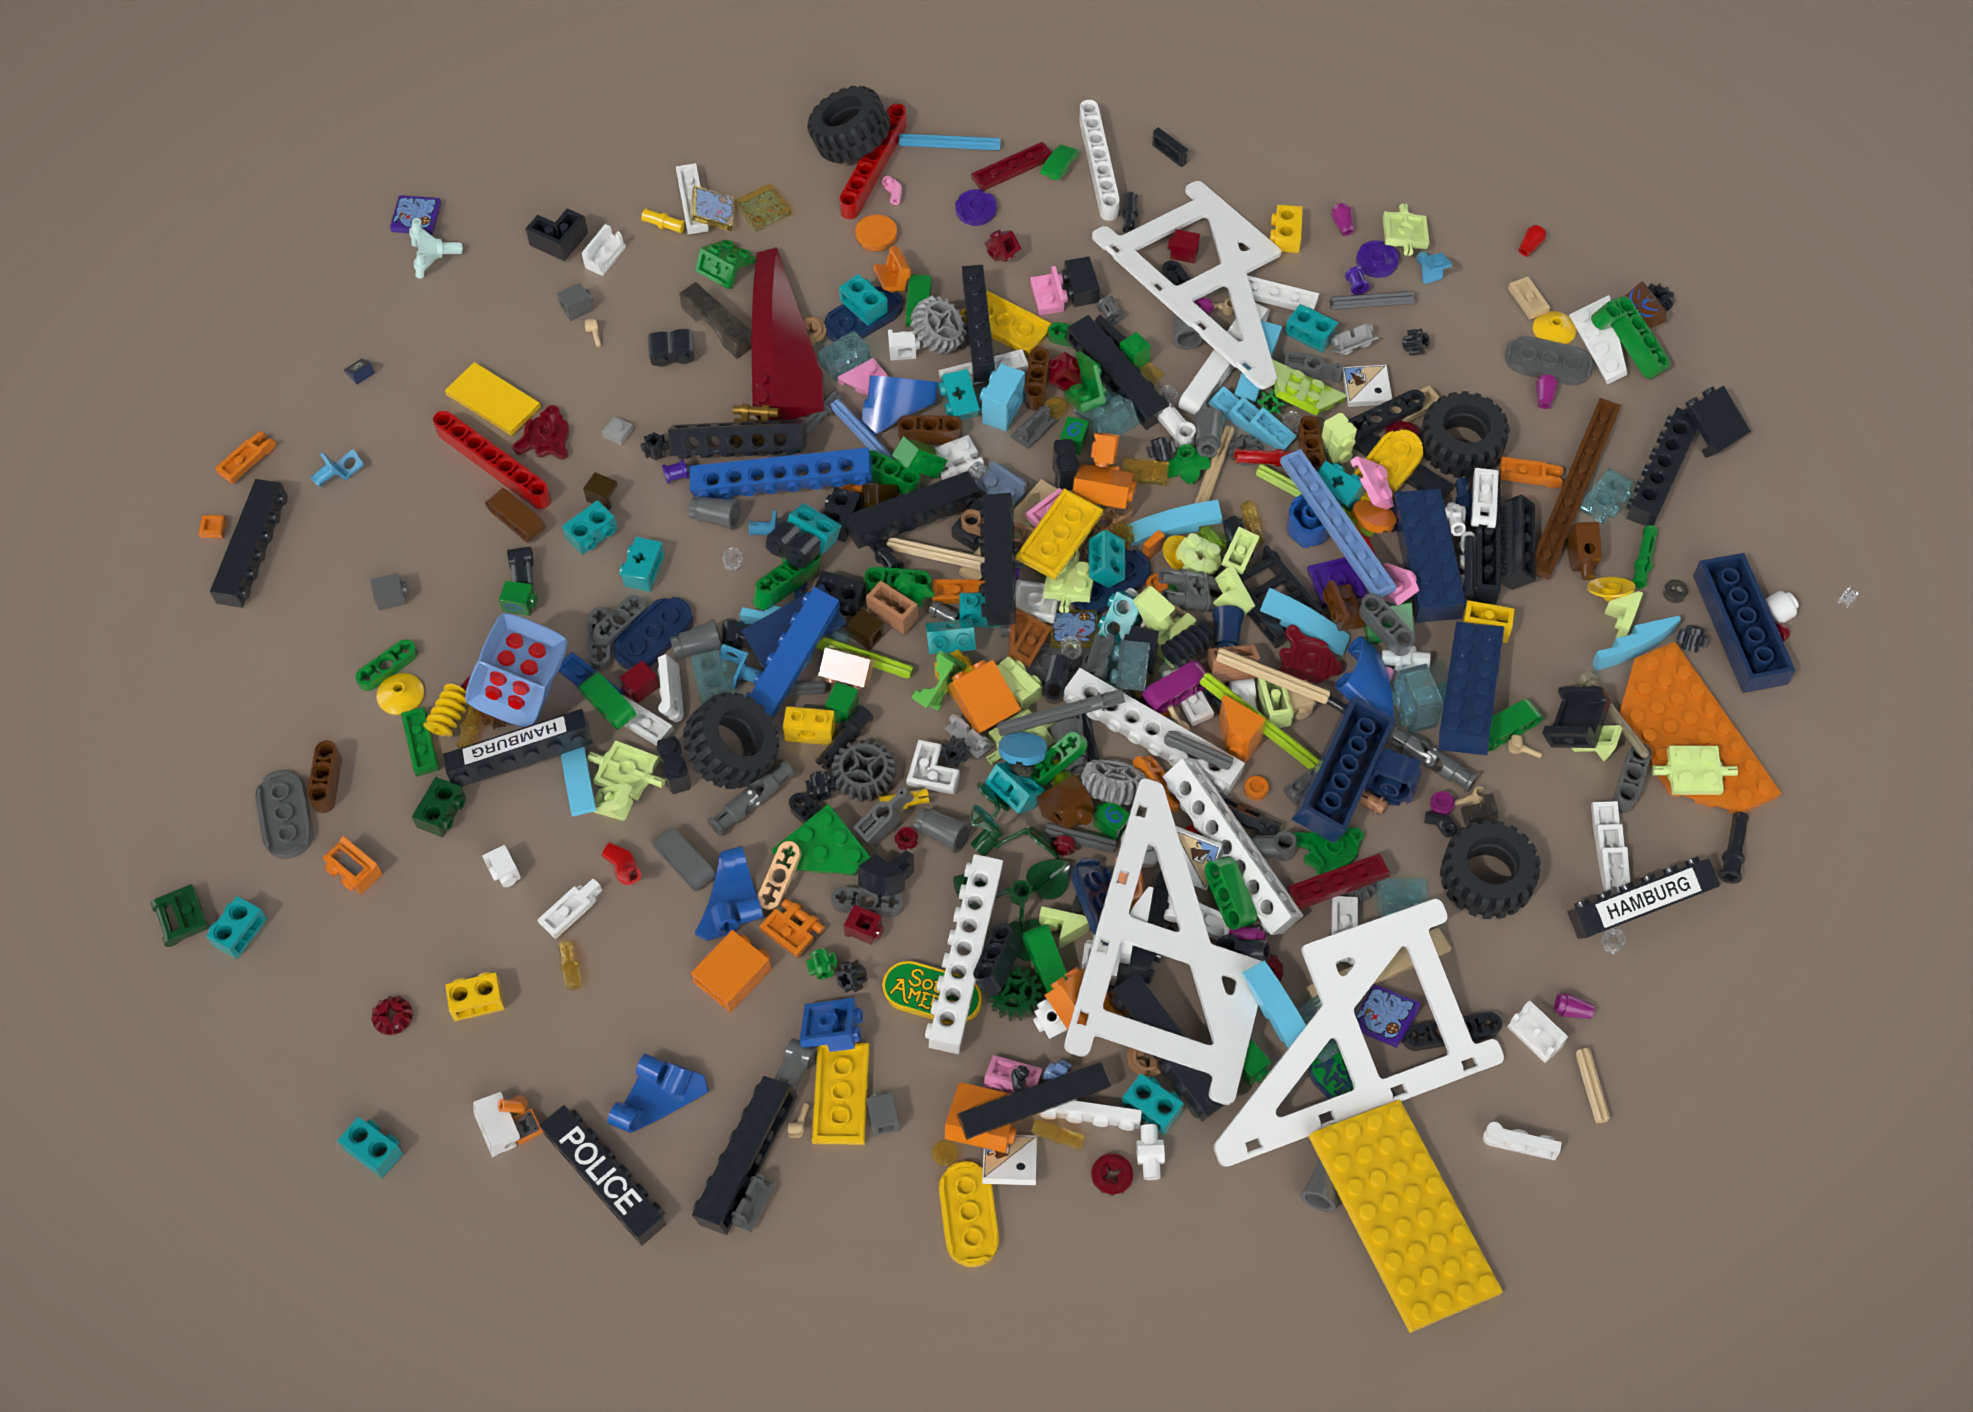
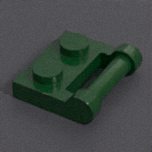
M192 884L158 897L150 903L152 910L157 914L164 934L162 940L166 947L175 946L180 940L209 929L196 890ZM169 905H172L179 925V929L174 931L166 911Z

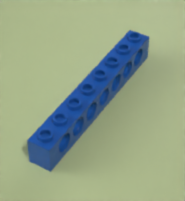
M869 448L690 466V491L693 497L700 498L703 496L729 499L738 495L750 497L758 493L797 492L800 489L807 488L818 490L827 486L843 487L846 484L864 485L867 482H873L872 456ZM847 467H853L850 471H844ZM831 469L828 473L822 474L823 470ZM804 471H808V473H807L806 475H804V476H799L800 473H802V472H804ZM780 474H786L782 478H777ZM758 476H763L761 480L755 481ZM741 478L739 482L733 483L735 479ZM719 480L717 484L711 485L713 481Z

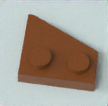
M1016 607V624L1009 625L1008 656L1016 661H1020L1029 668L1052 627Z

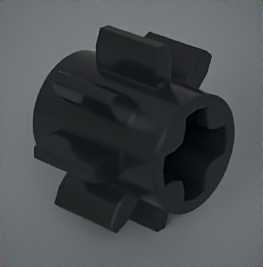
M1422 329L1407 330L1408 335L1404 336L1402 340L1404 350L1409 352L1410 356L1425 354L1424 349H1427L1430 345L1428 334L1423 332Z
M653 432L644 436L645 443L640 445L646 458L650 457L657 461L662 457H666L665 450L670 449L668 441L665 440L664 434L659 435Z
M1167 436L1150 440L1151 446L1146 447L1149 458L1155 457V462L1171 459V452L1176 451L1174 441H1168Z
M1687 625L1686 630L1680 629L1677 636L1678 642H1682L1680 648L1695 653L1698 652L1700 647L1706 648L1709 638L1704 635L1705 629L1694 625Z
M952 735L950 742L944 740L941 744L945 749L941 751L940 756H944L945 764L952 763L958 767L961 760L963 762L968 760L969 756L966 753L969 752L971 746L966 745L965 738L959 739Z
M816 771L810 775V780L805 781L808 796H813L816 801L827 800L832 796L831 792L836 791L833 775L828 776L825 771Z
M857 960L852 963L846 961L840 964L841 970L835 972L838 985L845 989L846 993L851 990L857 992L863 989L862 984L868 981L866 978V968L858 964Z

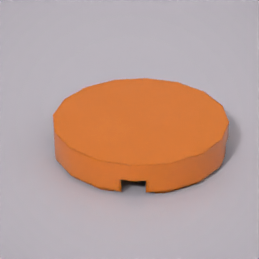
M876 214L864 217L855 228L856 241L869 251H883L887 249V246H892L897 239L896 224L892 219L884 215Z
M1358 501L1351 510L1353 520L1356 518L1358 520L1357 524L1360 527L1371 532L1383 533L1384 530H1387V533L1391 532L1397 522L1396 516L1390 509L1386 510L1377 507L1371 501Z

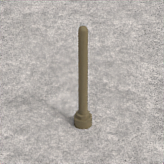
M1591 670L1581 674L1577 680L1581 687H1599L1600 685L1599 678ZM1611 703L1607 714L1616 725H1621V732L1642 758H1647L1649 750Z

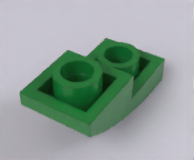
M1060 144L1048 157L1040 174L1048 176L1052 180H1059L1068 173L1069 164L1078 158L1079 150Z

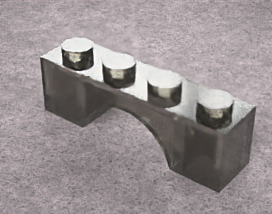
M694 282L679 293L682 310L695 322L702 319L708 323L718 335L723 347L736 359H739L751 350V330L697 282Z

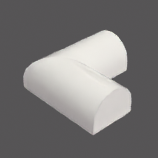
M918 740L906 783L912 787L927 788V790L955 795L960 772L958 769L937 765L942 749L941 744Z

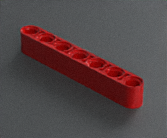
M898 103L890 105L887 110L890 118V128L886 139L882 140V144L878 148L873 149L871 154H866L863 156L864 158L859 160L839 197L840 212L843 218L851 220L859 215L898 144L899 135L903 134L907 127L906 107Z
M439 411L433 416V423L437 434L447 444L534 508L545 509L551 504V496L545 481L452 413Z

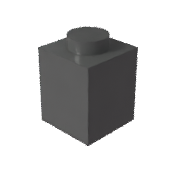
M581 283L557 293L560 307L570 321L593 311L591 301H593L592 294L588 289L585 290Z
M398 573L370 579L374 600L379 611L407 604L405 595L409 594L406 581H401Z
M878 1092L870 1098H866L874 1136L899 1131L892 1093Z

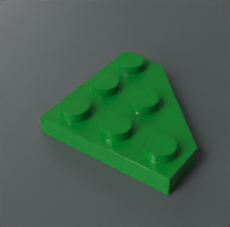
M829 804L771 849L772 853L776 855L782 843L791 841L797 844L801 849V859L795 872L809 871L820 874L834 873L844 874V876H855L858 874V866L870 858L869 854ZM793 847L790 850H784L786 855L785 862L779 861L788 869L791 867V865L787 864L788 858L790 856L794 857L796 854L792 851Z

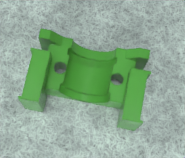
M939 651L935 658L937 659L935 670L939 674L938 685L933 689L923 688V690H916L912 695V699L925 708L931 706L937 711L943 705L941 701L949 689L948 685L953 682L951 677L962 672L967 666L950 653H943L942 651Z

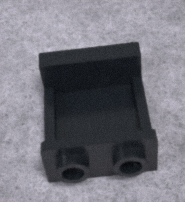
M1712 386L1701 392L1703 397L1698 399L1696 396L1685 403L1686 407L1680 410L1681 415L1689 413L1708 445L1701 450L1706 458L1719 453L1751 432L1725 386L1717 389Z
M1598 686L1559 687L1558 693L1562 701L1553 726H1544L1542 734L1550 747L1596 748L1611 704V700L1604 688Z

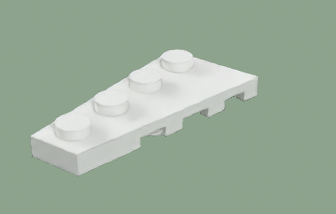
M1610 295L1569 314L1578 334L1607 385L1628 375L1620 339L1613 328L1600 330L1591 321L1592 314L1605 303L1611 301Z

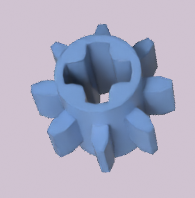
M1062 1059L1057 1064L1052 1061L1045 1070L1043 1079L1049 1081L1071 1073L1072 1065Z

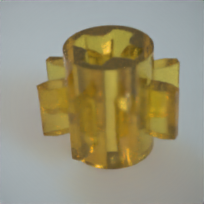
M1124 521L1115 524L1111 523V530L1108 529L1107 531L1125 540V548L1128 549L1129 542H1134L1132 526H1128Z

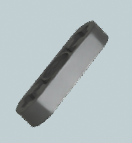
M636 595L628 596L595 626L592 633L593 640L602 646L612 643L644 611V600ZM634 605H636L638 608L632 609L629 614L628 610L630 606L633 607ZM620 616L625 620V623L617 624L614 622L613 617ZM609 627L610 630L608 635L605 634L602 636L600 632L604 633Z
M596 607L589 614V660L591 666L599 671L607 669L612 662V643L602 646L597 644L592 637L594 628L598 624L599 616L604 618L609 614V611L604 607ZM608 627L604 633L600 632V634L608 635L610 628ZM598 650H602L603 654L602 661L600 662L597 661V659L599 658Z
M839 887L831 895L833 908L843 913L851 912L854 906V896H856L857 906L881 916H898L904 907L903 898L899 893L891 896H882L871 893L863 888ZM841 896H846L847 900L844 901V904L839 903ZM864 897H872L874 899V904L870 907H864L860 902ZM878 898H882L881 908H879ZM891 900H895L894 908H889L888 904H890Z

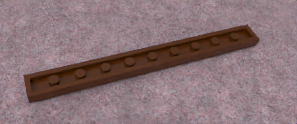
M1599 398L1535 551L1536 576L1549 580L1620 410V404Z

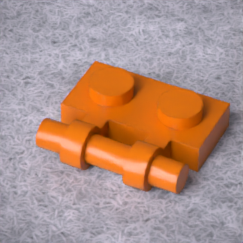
M786 898L781 904L786 909L784 914L775 908L759 928L760 931L798 959L814 942V937L809 932L814 930L821 935L826 927L819 922L820 919L815 915L810 916L802 910L803 907L797 902L793 903ZM798 918L803 924L799 926L792 919Z

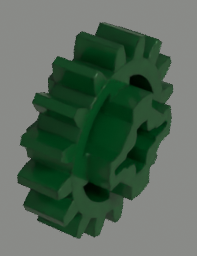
M1017 966L1016 971L1011 969L1000 996L998 997V994L987 996L988 1003H993L991 1005L992 1011L1000 1010L999 1017L1002 1018L1006 1014L1009 1021H1012L1014 1016H1017L1019 1021H1022L1023 1014L1031 1017V1009L1038 1010L1037 1004H1039V1001H1042V994L1039 993L1042 991V985L1036 984L1038 977L1036 975L1030 977L1029 969L1024 973L1021 972L1020 966ZM1031 990L1032 995L1030 1000L1028 1001L1026 996L1029 994V991Z

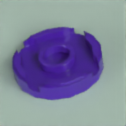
M980 189L968 190L962 193L959 199L956 200V216L967 225L980 226L989 223L997 212L996 199L992 194L984 193Z
M1380 240L1364 243L1356 256L1357 266L1362 267L1364 274L1374 278H1383L1393 274L1399 262V254L1395 247L1385 245L1384 241Z

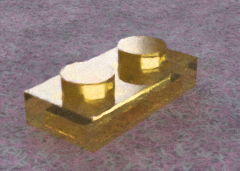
M1124 458L1123 471L1134 473L1133 481H1137L1140 484L1167 486L1169 462Z

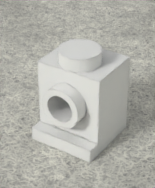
M888 330L890 361L916 359V350H920V342L917 341L918 336L915 337V334H912L913 331L892 333V330Z
M505 845L482 855L494 881L499 879L503 887H510L517 880L521 879Z

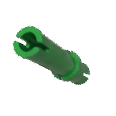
M1647 525L1643 528L1638 558L1634 561L1633 566L1635 571L1632 582L1635 584V588L1642 589L1647 586L1648 574L1653 567L1651 561L1658 534V528L1653 525Z

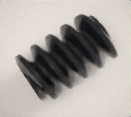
M1197 620L1194 625L1188 626L1186 630H1182L1179 634L1174 635L1172 639H1168L1165 644H1161L1162 653L1174 667L1179 669L1182 667V662L1185 664L1189 662V657L1191 659L1196 658V652L1202 654L1204 648L1209 649L1211 647L1210 640H1213L1212 630L1205 622Z

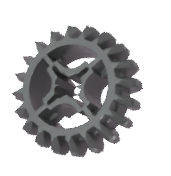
M857 739L856 745L852 746L850 743L846 745L847 750L840 748L839 755H835L834 763L831 765V775L834 777L835 787L841 790L843 796L848 794L850 800L857 796L861 803L863 797H867L871 802L872 796L875 795L878 798L881 796V791L888 793L889 786H893L897 773L895 769L896 761L893 760V754L887 752L885 745L879 747L877 740L871 745L868 739H866L865 744H860V741ZM854 761V766L849 768V771L845 773V770L848 767V765ZM883 768V771L880 774V776L874 780V775L879 773L878 770Z

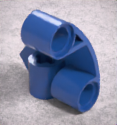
M870 375L868 398L865 399L863 404L862 423L876 436L897 423L900 417L912 415L923 408L935 404L938 382Z
M1360 636L1349 645L1347 650L1357 660V664L1352 672L1345 673L1337 680L1335 689L1348 701L1354 696L1394 719L1391 686L1380 653L1365 638Z
M742 846L720 852L710 899L695 931L696 936L706 941L726 936L731 930L735 932L739 925L764 918Z
M645 1053L636 1067L638 1078L625 1102H616L613 1105L607 1123L628 1133L640 1130L708 1093L709 1090L705 1076L678 1064L667 1063Z

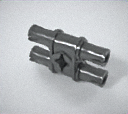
M1164 568L1159 570L1158 578H1163L1158 580L1159 583L1177 586V591L1164 589L1161 593L1172 605L1179 606L1182 610L1193 609L1199 610L1202 613L1218 607L1213 602L1219 597H1213L1209 594V590L1222 592L1215 580L1216 577L1208 576L1203 571L1192 572L1184 568L1178 571Z

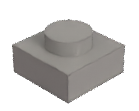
M613 416L603 429L602 436L622 446L633 431V426Z

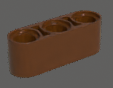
M1041 346L1033 348L1030 352L1025 384V405L1033 411L1038 410L1040 406H1044L1049 374V351Z
M905 415L900 417L897 422L898 438L900 441L904 436L926 445H943L962 438V422L957 416Z
M1308 415L1301 418L1297 434L1298 447L1303 451L1316 472H1318L1325 462L1320 423L1316 417Z
M501 488L485 501L488 510L526 543H529L546 529L540 517L505 488Z
M329 740L319 742L314 749L307 791L310 802L319 813H327L334 808L342 764V757L336 745Z

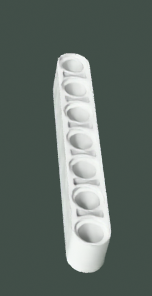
M1084 100L1080 104L1079 123L1099 213L1102 219L1112 221L1119 215V195L1100 111L1095 101Z
M1255 303L1260 321L1266 322L1270 309ZM1235 319L1227 333L1235 340L1241 342L1242 337L1237 319ZM1214 349L1183 393L1178 407L1193 415L1199 410L1206 408L1209 405V401L1216 395L1234 369V366Z

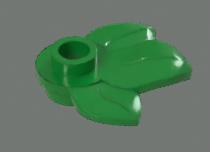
M1181 445L1176 452V457L1167 464V477L1180 476L1185 483L1192 485L1199 479L1200 470L1210 468V460L1206 456H1200L1197 449L1192 445Z
M899 574L898 578L894 580L893 586H891V588L918 604V607L922 606L923 598L935 597V593L929 587L916 583L915 577L909 574Z

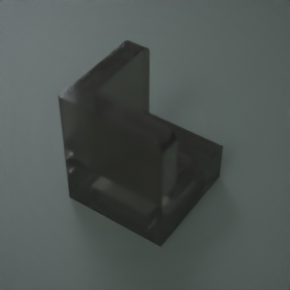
M1493 793L1483 794L1479 804L1461 807L1466 829L1469 823L1477 822L1479 825L1482 820H1491V823L1496 824L1499 817Z

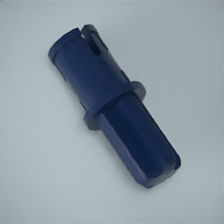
M1459 478L1455 482L1457 492L1455 502L1465 507L1466 522L1471 520L1473 496L1470 492L1469 479Z

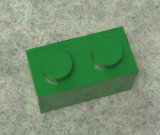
M904 436L892 455L907 469L935 479L939 477L948 461L935 448Z

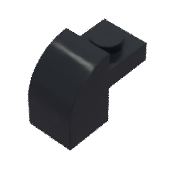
M906 850L890 863L874 854L858 866V885L871 893L882 896L901 893L905 890V879H908L914 873V854Z

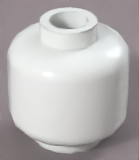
M1777 591L1765 599L1774 622L1785 623L1796 616L1799 605L1790 592Z

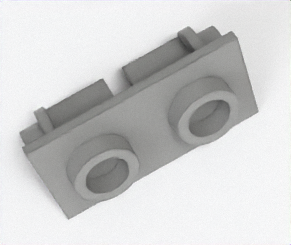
M1363 323L1352 328L1353 337H1351L1350 330L1334 335V338H1331V343L1336 348L1332 349L1331 352L1340 353L1341 356L1352 353L1356 347L1364 348L1372 345L1371 341L1379 339V337L1372 336L1373 326L1371 323Z
M954 713L950 716L949 721L951 723L944 730L950 736L955 735L959 739L965 738L966 745L971 746L969 752L977 760L995 745L982 732L978 734L973 728L971 729L962 714L957 715Z

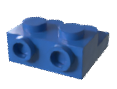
M855 998L805 1004L799 1040L802 1048L827 1045L830 1052L855 1049V1043L861 1041V1031L858 1023H863L862 1009L857 1007Z

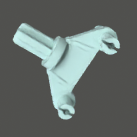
M419 218L412 220L409 235L411 237V245L418 247L417 258L414 260L415 276L417 278H424V270L436 259L442 258V254H462V243L442 242L441 239L434 238L421 228V220Z

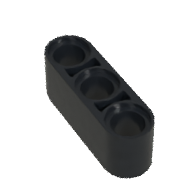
M1006 923L1000 924L992 930L973 972L976 982L986 996H994L1001 992L1021 948L1020 941L1015 932Z

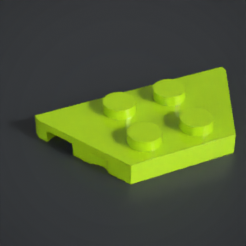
M1272 359L1277 376L1276 382L1273 384L1276 397L1315 416L1322 414L1324 410L1332 409L1336 403L1342 404L1344 402L1346 394L1325 385L1318 379L1304 375L1299 370H1294Z

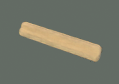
M1589 1048L1579 1049L1576 1052V1058L1594 1120L1598 1124L1608 1122L1610 1115L1591 1050Z

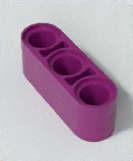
M1193 660L1148 686L1142 693V697L1154 711L1162 714L1168 710L1167 707L1169 705L1174 707L1205 689L1200 684V680L1207 671L1198 660Z

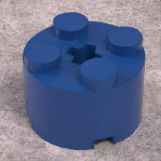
M1303 495L1297 496L1292 501L1288 512L1286 529L1289 536L1303 548L1324 543L1330 537V534Z

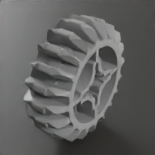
M933 296L920 301L913 310L910 317L912 320L910 326L914 328L912 334L917 335V341L923 343V348L929 347L930 352L936 351L937 354L950 353L963 343L967 333L965 330L967 324L962 322L965 316H960V309H955L954 303L949 304L947 298L942 300L940 296L935 298Z
M1099 759L1092 760L1086 764L1084 771H1082L1081 783L1094 799L1098 798L1102 802L1106 801L1110 804L1130 805V803L1133 804L1139 782L1145 779L1146 775L1140 769L1135 768L1134 765H1128L1126 762Z

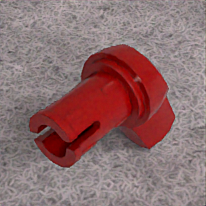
M608 842L601 856L614 866L617 880L624 885H632L638 882L641 878V871L630 851Z

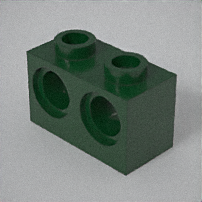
M435 777L412 815L416 827L443 838L446 831L451 829L458 810H461L465 805L466 796L462 787ZM451 796L449 799L443 800L445 797ZM439 816L437 819L431 820L433 817Z

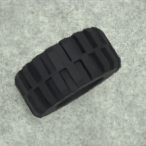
M860 85L859 87L850 86L847 89L845 87L841 88L836 93L832 92L826 99L823 98L820 104L813 108V113H810L807 129L823 158L833 163L843 164V162L850 163L855 159H862L864 155L871 154L873 149L878 148L882 144V140H885L890 128V118L874 90Z
M1462 391L1461 394L1453 392L1449 393L1448 397L1445 395L1437 399V402L1435 401L1429 406L1424 415L1420 431L1424 458L1427 461L1430 460V465L1435 469L1439 468L1441 473L1445 475L1448 473L1452 474L1455 478H1460V476L1473 478L1475 468L1493 470L1503 456L1510 429L1505 413H1501L1502 409L1497 404L1494 405L1493 400L1488 397L1485 399L1478 393L1474 395L1469 394V391ZM1454 427L1468 428L1476 432L1482 440L1473 443L1461 442L1452 438L1446 430Z
M723 692L712 696L688 717L686 727L683 729V737L686 738L683 740L684 749H687L686 757L688 761H692L693 769L697 773L700 772L704 780L707 782L713 781L715 786L721 788L725 785L726 789L746 787L771 769L778 757L779 750L777 748L780 747L779 738L776 737L778 730L772 723V716L770 714L767 715L764 711L765 707L761 704H756L755 699L749 696L745 698L744 694ZM719 725L731 729L739 737L743 745L744 756L733 753L725 746L719 734Z
M1482 820L1479 825L1477 822H1472L1468 824L1467 829L1465 827L1460 828L1456 835L1450 839L1440 867V876L1443 877L1441 884L1443 889H1448L1446 894L1451 901L1456 900V906L1459 909L1463 910L1465 908L1469 910V915L1474 917L1477 914L1483 915V919H1491L1492 916H1496L1497 919L1505 918L1507 912L1509 915H1513L1519 911V908H1523L1532 896L1541 872L1539 869L1541 864L1540 857L1535 855L1537 849L1533 843H1528L1529 837L1525 833L1519 834L1517 832L1518 828L1512 825L1510 827L1504 826V822L1497 821L1496 824L1491 823V820ZM1480 855L1495 857L1506 864L1511 872L1512 879L1502 884L1484 882L1472 873L1467 861Z

